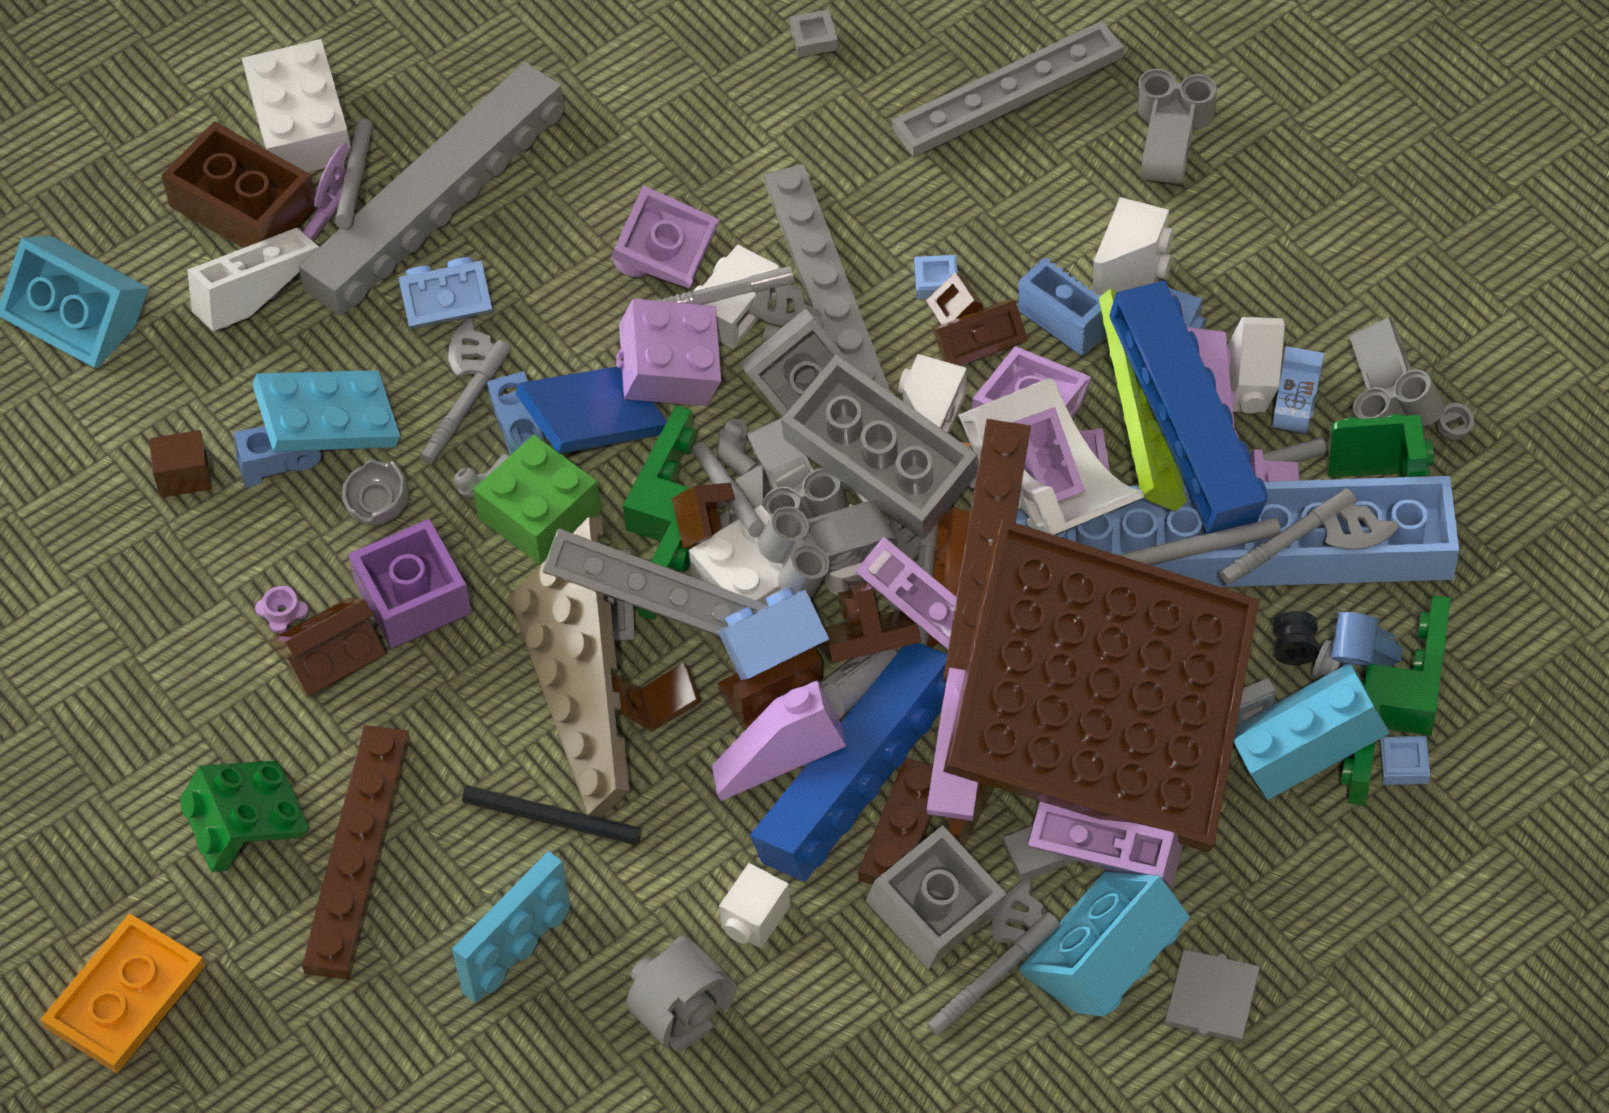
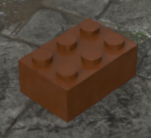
M215 121L161 175L171 208L242 248L297 228L316 208L314 206L316 195L311 174Z

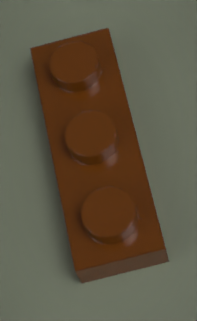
M908 758L901 765L859 868V881L873 885L878 877L924 841L934 816L927 814L933 771L932 765Z

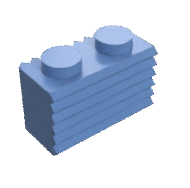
M1049 258L1042 259L1020 279L1018 283L1019 293L1017 294L1019 295L1017 299L1019 300L1017 304L1019 312L1081 356L1086 355L1107 335L1099 302L1101 295H1095V290H1088V286H1082V281H1075V276L1069 277V272H1063L1062 267L1056 268V263H1050Z

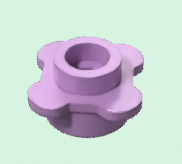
M277 586L264 594L262 600L257 602L255 611L258 616L266 618L270 623L269 627L272 632L282 633L296 619H304L308 615V606L305 602L298 601L297 595L291 587ZM281 608H286L283 612L278 611Z

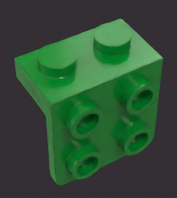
M1394 414L1388 417L1367 419L1350 417L1331 424L1327 471L1330 477L1398 474V477L1430 476L1429 466L1434 464L1433 443L1431 439H1424L1420 415L1405 416Z
M275 761L199 765L180 798L182 813L188 818L196 837L198 850L204 855L211 872L227 871L244 842L302 838L309 829L307 820L282 766Z

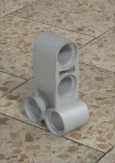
M1151 69L1141 75L1138 90V113L1144 120L1150 122L1141 166L1142 180L1183 184L1193 130L1207 127L1215 118L1217 85L1209 76L1193 74L1187 76L1182 83H1178L1170 72L1163 69Z
M1390 317L1350 334V340L1367 387L1365 391L1358 395L1353 404V410L1357 418H1381L1394 414L1405 416L1420 415L1422 426L1433 424L1439 420L1445 410V401L1427 372L1418 369L1412 370L1401 337Z
M782 418L746 434L758 463L764 467L772 489L763 498V507L771 516L776 509L785 506L797 508L808 519L849 507L848 498L841 480L824 468L813 470L807 456L783 439Z
M867 501L810 519L797 508L790 506L780 507L774 511L758 539V547L766 559L774 563H782L783 569L778 575L780 590L789 586L793 594L806 590L809 598H811L827 573L862 563L883 537L896 545L897 539L877 502Z

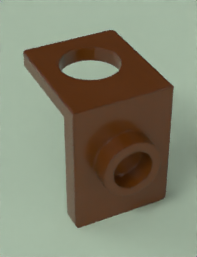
M684 663L641 689L618 675L611 678L615 692L620 693L622 714L651 732L701 702L690 667ZM627 694L633 700L636 709L631 705L630 701L628 700Z

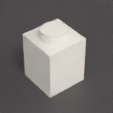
M748 863L719 905L722 929L733 940L742 944L749 942L762 949L791 906L789 883Z

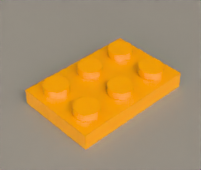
M129 913L40 1020L45 1029L113 1072L118 1073L205 968L204 960L201 956Z

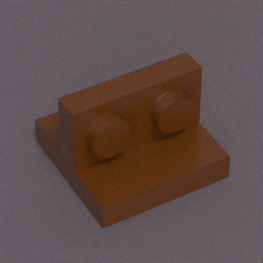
M860 575L842 578L844 591L838 592L840 610L843 618H847L848 622L824 627L829 640L819 645L832 663L920 643L921 639L918 625L903 611L898 610L878 615L873 588Z
M346 598L269 639L277 655L285 657L304 696H309L386 654L368 619L373 614L366 600L358 598Z
M814 647L749 679L740 680L738 673L718 682L719 693L745 731L776 698L787 694L795 688L803 687L817 680L818 682L823 680L822 659Z

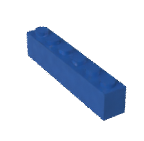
M1165 280L1117 292L1109 314L1110 320L1207 534L1258 522L1264 505L1267 502L1265 484L1261 478H1256L1250 465L1248 447L1244 441H1239L1235 433L1231 411L1227 404H1222L1216 392L1214 374L1209 367L1205 368L1199 355L1197 337L1194 332L1188 331L1182 318V306L1178 297L1172 296Z
M921 643L903 646L841 722L846 747L809 762L750 834L762 864L806 882L815 869L824 863L830 850L842 835L851 829L858 815L870 800H873L878 795L881 786L893 771L903 764L909 751L921 736L930 730L933 721L942 711L946 683H943L946 653Z

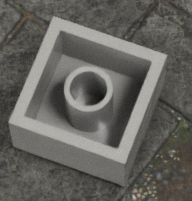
M942 825L874 881L866 902L929 970L997 913L1007 893Z

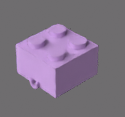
M632 299L619 323L621 349H619L616 357L617 367L622 368L624 399L707 406L721 383L716 306Z

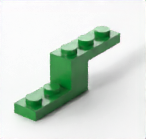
M675 405L623 504V512L627 531L660 541L651 560L652 563L677 572H685L690 565V549H683L672 498L689 489V487L677 484L676 481L680 472L681 459L685 453L690 454L692 452V448L696 443L697 429L693 428L692 410ZM637 607L639 616L655 621L658 614Z
M1433 595L1430 613L1421 611L1417 638L1426 639L1424 650L1416 649L1413 670L1378 664L1367 666L1365 681H1361L1388 730L1432 736L1439 694L1450 597ZM1375 742L1355 752L1354 758L1346 757L1344 760L1341 784L1350 786L1349 804L1362 806L1367 804Z

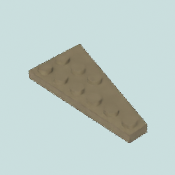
M588 517L573 534L598 542L597 538L603 535L602 520ZM545 560L509 596V600L588 815L602 817L629 792L624 738L617 735L615 712L621 709L620 693L613 692L611 672L617 669L611 604L603 599V594L543 573Z

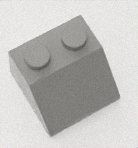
M805 308L742 360L740 365L783 417L836 354L848 363L850 361Z

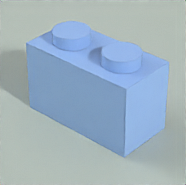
M789 586L766 597L765 599L769 606L755 613H752L750 606L725 617L728 626L717 632L740 680L749 679L829 640L806 590L793 594Z

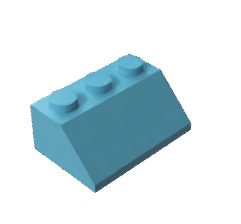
M52 236L25 237L20 240L0 300V317L91 367L97 368L136 327L149 288Z
M1350 662L1237 724L1234 743L1251 776L1267 800L1383 738L1390 734Z
M1104 871L1059 922L1060 927L1035 949L1020 966L1019 970L1023 976L1074 1012L1105 1017L1106 1014L1111 1013L1120 1005L1122 996L1130 986L1147 974L1151 967L1150 963L1162 949L1177 939L1179 930L1188 921L1190 916L1160 876Z

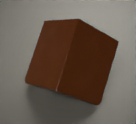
M201 430L160 436L149 440L153 476L160 497H170L212 489L208 454Z
M731 482L693 486L672 498L683 549H691L722 530L717 509L735 500Z

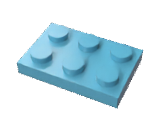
M378 370L256 373L252 386L273 452L390 448L397 446L400 434Z
M548 851L452 948L462 993L475 1003L486 993L494 992L504 981L506 972L518 960L522 961L529 957L534 951L538 939L550 927L555 928L560 925L567 916L570 901L563 862Z

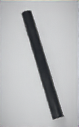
M469 785L465 787L462 802L465 804L638 846L641 839L642 828Z

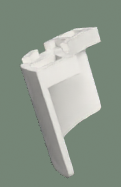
M1045 379L961 413L959 418L970 444L977 454L978 460H980L986 419L1014 422L1044 410L1056 408L1085 492L1057 501L1051 486L1039 483L1024 469L1018 509L1021 508L1029 516L1027 518V525L1030 528L1055 535L1144 497L1142 490L1122 483L1104 467L1074 424L1055 381Z

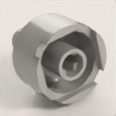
M682 935L675 939L668 949L654 959L648 956L635 965L630 974L634 983L628 993L625 1006L665 1048L668 1049V1045H670L675 1051L682 1050L699 1041L715 1026L710 1018L718 1008L726 1013L735 997L736 983L698 944L693 942L687 935Z

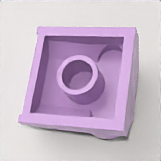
M643 185L611 258L618 270L625 275L641 277L649 274L690 288L719 223V219Z
M1015 346L973 397L972 409L1045 379H1052L1057 385L1071 418H1073L1086 396L1091 384V377Z

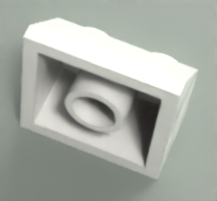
M1122 197L1119 198L1094 260L1093 290H1095V295L1102 296L1110 288L1120 292L1156 283L1159 281V278L1166 280L1172 263V255L1167 253L1170 250L1174 236V229L1168 227V209Z

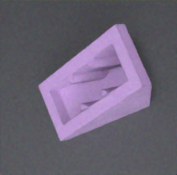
M1055 407L1013 422L1031 425L1025 470L1031 477L1043 485L1051 486L1057 501L1085 492Z

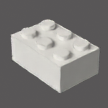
M321 39L242 58L251 99L266 150L300 169L310 172L326 168L330 158L344 142L348 148L343 162H348L351 151L348 131Z

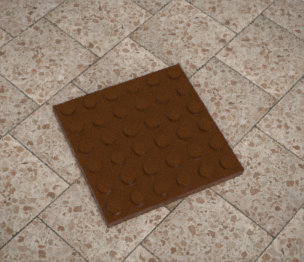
M1002 519L996 528L943 772L1096 819L1136 823L1174 832L1178 836L1179 844L1209 852L1215 846L1260 599Z

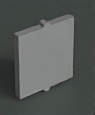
M1183 949L1165 1025L1197 1032L1201 1038H1206L1209 1035L1242 1043L1260 966L1227 959L1223 953L1213 956Z

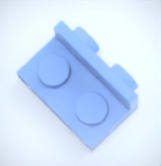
M471 257L457 258L447 262L448 267L431 271L430 266H418L406 270V276L398 277L409 329L492 313L482 260L472 262Z

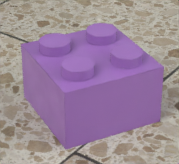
M430 519L348 554L355 584L363 599L366 600L390 649L472 613L466 583Z

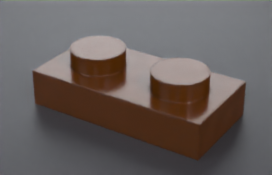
M1014 299L1002 301L933 327L943 361L958 366L1028 340Z

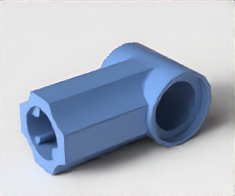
M1340 612L1338 614L1331 657L1333 660L1347 664L1351 662L1353 665L1365 667L1372 664L1393 666L1401 662L1403 647L1397 643L1394 634L1378 627V618L1353 612Z

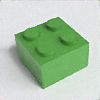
M532 435L473 489L478 519L539 565L547 559L557 529L560 528L573 533L588 517L594 518L602 511L597 480L562 454H558L555 449L536 435Z

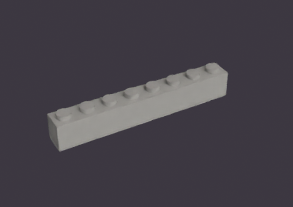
M524 62L355 214L349 228H340L298 266L304 292L340 317L352 306L358 305L372 287L381 279L383 280L390 276L396 265L408 254L416 252L431 233L438 227L444 226L455 211L466 201L474 199L479 190L491 178L501 174L515 156L521 151L527 150L539 134L549 125H554L561 118L563 112H565L561 85L528 63Z

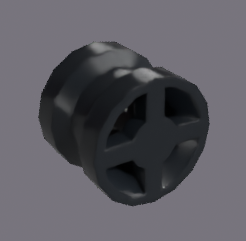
M1291 611L1283 613L1273 620V634L1278 638L1274 643V657L1277 661L1287 665H1304L1318 657L1319 643L1314 638L1318 632L1316 617L1307 612Z

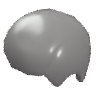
M370 459L362 467L353 470L343 483L342 501L355 520L367 525H383L398 518L407 506L409 487L403 472L395 462L384 463Z

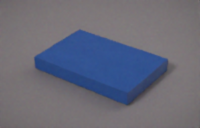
M617 366L521 382L515 393L558 454L659 436L667 422L652 401L624 399L622 368Z

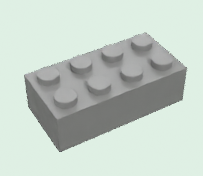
M837 354L781 419L783 439L868 501H876L882 511L923 540L978 472V458L975 452Z

